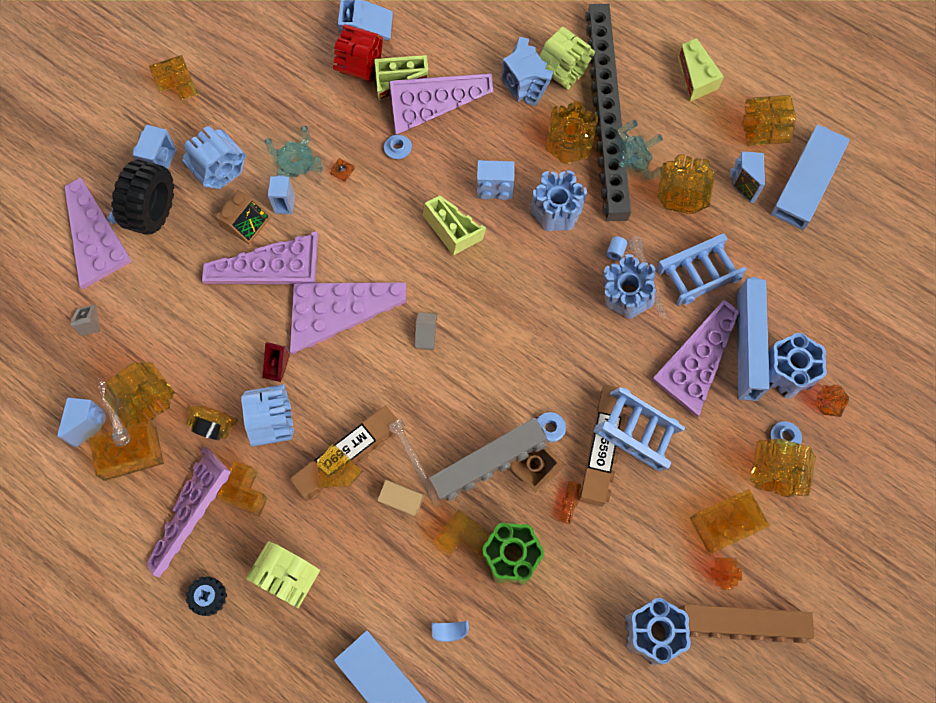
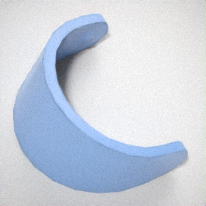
M468 621L454 623L432 622V637L441 642L462 639L468 634Z

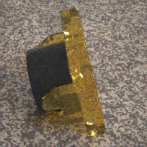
M188 405L186 412L189 413L187 426L192 427L191 432L209 439H226L232 426H236L238 422L237 418L206 406Z

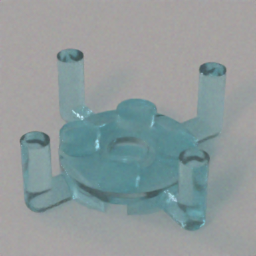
M632 120L618 129V133L623 140L621 146H623V151H621L623 159L619 162L620 167L628 166L630 169L634 168L636 169L635 172L641 171L645 179L649 181L665 173L663 167H659L652 172L647 168L653 158L651 152L647 149L662 141L663 137L661 134H658L646 142L639 135L629 137L627 132L638 125L636 120Z
M307 126L301 127L303 136L301 143L287 142L281 150L274 148L270 138L265 139L268 153L277 156V162L280 167L277 170L278 175L290 178V176L298 177L299 174H306L311 169L322 172L323 166L320 157L315 156L313 158L311 149L307 147L310 141ZM294 157L300 158L298 162H291V159Z

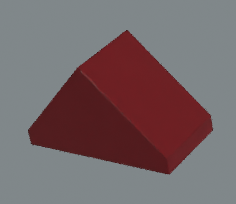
M269 342L265 343L262 378L278 382L282 381L290 357L285 346Z

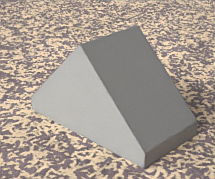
M96 304L77 308L70 321L71 327L81 336L100 332Z
M418 312L415 349L434 350L437 314Z

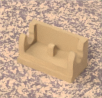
M385 480L377 501L416 516L425 494L390 480Z

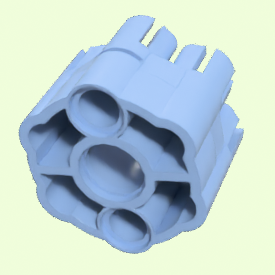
M207 126L203 129L210 136V139L203 131H200L198 137L204 144L197 137H193L191 141L196 145L197 148H195L187 140L184 144L186 153L183 156L182 162L204 187L221 189L242 173L246 154L223 129L214 131L212 127Z
M567 170L566 177L565 171L561 172L559 178H557L558 175L555 172H551L550 178H548L549 171L544 172L540 185L536 187V190H533L531 214L545 231L571 230L582 212L587 190L585 187L582 191L583 185L576 183L575 173Z
M632 254L625 255V259L622 258L620 260V265L611 264V269L607 265L604 269L605 306L628 319H632L646 309H650L654 305L656 294L654 285L655 267L650 264L649 268H647L648 263L644 262L639 264V260L636 257L633 260ZM630 284L635 286L637 290L629 293L625 292L622 288Z
M795 333L790 337L777 341L768 351L769 383L772 382L770 387L776 388L779 386L778 391L780 394L786 391L787 393L784 395V398H792L800 391L810 390L827 373L825 348L802 333ZM791 360L795 361L799 365L800 369L793 366Z
M285 384L244 391L241 396L244 425L252 447L292 440L294 427L292 428V412L287 411L291 410V404L287 390H285Z
M656 598L648 602L640 609L628 614L625 618V622L628 623L626 627L629 631L626 640L628 641L626 644L628 651L634 652V654H641L647 661L651 662V665L666 664L690 648L688 614L662 598ZM655 622L660 623L665 629L663 641H659L652 636L651 626Z

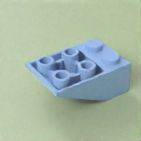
M341 0L338 18L339 34H341L342 30L346 31V29H343L344 24L377 33L383 37V40H390L393 11L365 0Z

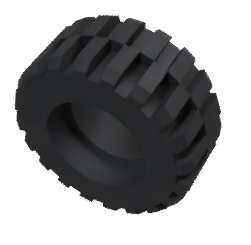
M139 159L131 161L123 167V171L119 173V178L115 182V189L112 193L113 201L111 202L112 214L115 217L114 220L121 228L150 235L159 231L169 216V211L173 204L172 198H174L173 177L165 166Z

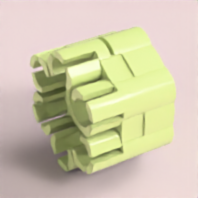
M561 27L545 43L540 58L547 62L545 69L553 71L552 79L566 89H570L571 85L569 83L573 85L576 79L584 75L585 69L588 67L587 64L592 59L589 55L594 56L595 51L591 49L589 44L568 29Z
M268 541L246 579L299 609L320 569L279 545Z

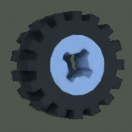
M206 576L200 577L199 580H194L192 586L189 585L188 587L189 591L186 592V603H188L189 609L201 616L217 614V611H221L223 604L226 603L225 597H227V593L225 592V586L219 580Z

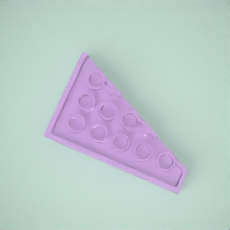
M294 283L291 354H297L296 352L302 349L310 348L318 342H323L336 336L337 333L345 329L349 330L356 324H361L374 318L377 314L384 311L387 312L395 306L406 303V283Z

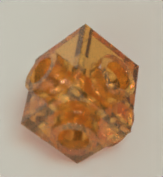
M823 385L818 393L815 405L823 415L841 417L845 407L848 405L849 396L839 385Z
M715 557V567H711V578L716 580V586H721V589L732 590L734 589L733 586H738V581H742V570L737 568V558ZM729 572L730 575L725 576L723 573Z

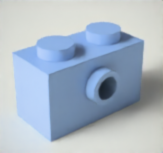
M283 175L270 176L268 198L275 214H293L295 194L289 177Z

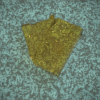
M332 444L319 459V462H317L319 473L318 488L351 486L362 474L363 470L335 444Z

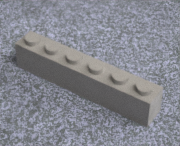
M533 418L431 476L430 480L441 500L452 501L458 497V493L465 490L467 492L475 488V483L491 479L493 473L498 470L500 472L507 470L511 467L510 464L516 460L520 462L529 457L528 453L544 449L549 439L539 421Z

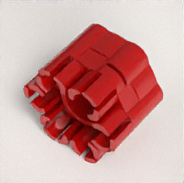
M344 24L343 29H346V31H341L340 37L334 46V49L337 50L334 51L336 56L333 63H337V65H333V70L372 82L376 74L375 59H381L383 37L377 33Z

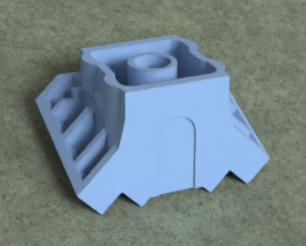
M519 37L511 55L502 61V81L517 102L524 99L527 104L537 106L550 83L553 71L545 69L547 62H544L535 51L536 47L528 46L529 39Z

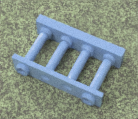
M724 233L659 262L656 268L659 275L669 274L681 294L676 302L677 306L683 303L685 305L690 304L695 300L694 298L730 282L736 283L743 279L747 269L743 267L736 270L723 249L728 240ZM713 251L717 253L729 274L720 277L708 258V254ZM695 259L701 260L714 281L704 285L692 265V261ZM682 266L686 268L697 286L696 289L687 291L676 272L677 267Z
M620 387L611 391L610 395L616 398L617 401L608 422L605 421L597 424L593 432L657 471L669 469L671 461L665 458V451L672 434L684 431L685 427L679 424V421L669 418L632 395L626 388ZM625 404L632 408L633 412L624 432L616 428L615 424ZM640 414L650 420L639 442L633 438L632 432ZM656 424L666 429L657 452L648 446Z

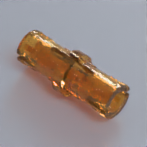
M574 481L568 482L565 498H562L563 505L559 521L571 524L574 509L578 505L577 498L581 484Z

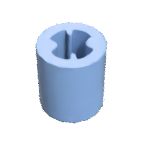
M613 237L606 256L612 260L620 261L628 242L622 237Z

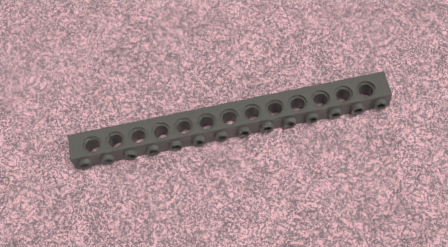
M589 4V9L585 12V22H588L586 26V35L589 36L587 44L595 51L594 56L589 55L592 58L589 64H592L590 68V78H593L591 90L595 93V96H593V107H596L594 121L598 125L595 130L596 137H599V141H597V152H600L598 166L602 168V172H600V183H603L601 198L605 200L603 215H606V221H628L631 207L610 4Z

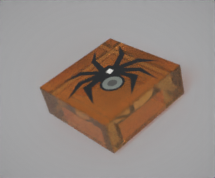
M338 158L329 172L332 176L346 182L355 168L354 165Z

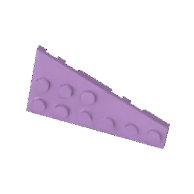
M492 74L389 81L395 135L493 92Z
M79 178L65 186L79 286L83 290L131 263L132 260L82 178Z
M312 232L311 235L305 237L298 236L291 241H281L260 247L246 254L243 252L229 259L222 258L205 263L203 265L202 282L203 284L315 283L318 232Z
M725 300L720 303L652 379L654 383L697 418L701 413L703 403L706 400L708 390L739 313L736 308Z
M205 446L201 450L203 456L200 462H195L193 466L194 473L192 479L186 481L172 510L175 512L172 521H167L164 527L166 529L164 538L157 542L147 562L148 569L156 577H160L168 568L170 561L180 551L181 545L187 536L192 533L193 527L203 517L206 508L216 498L217 492L226 483L231 473L218 457Z

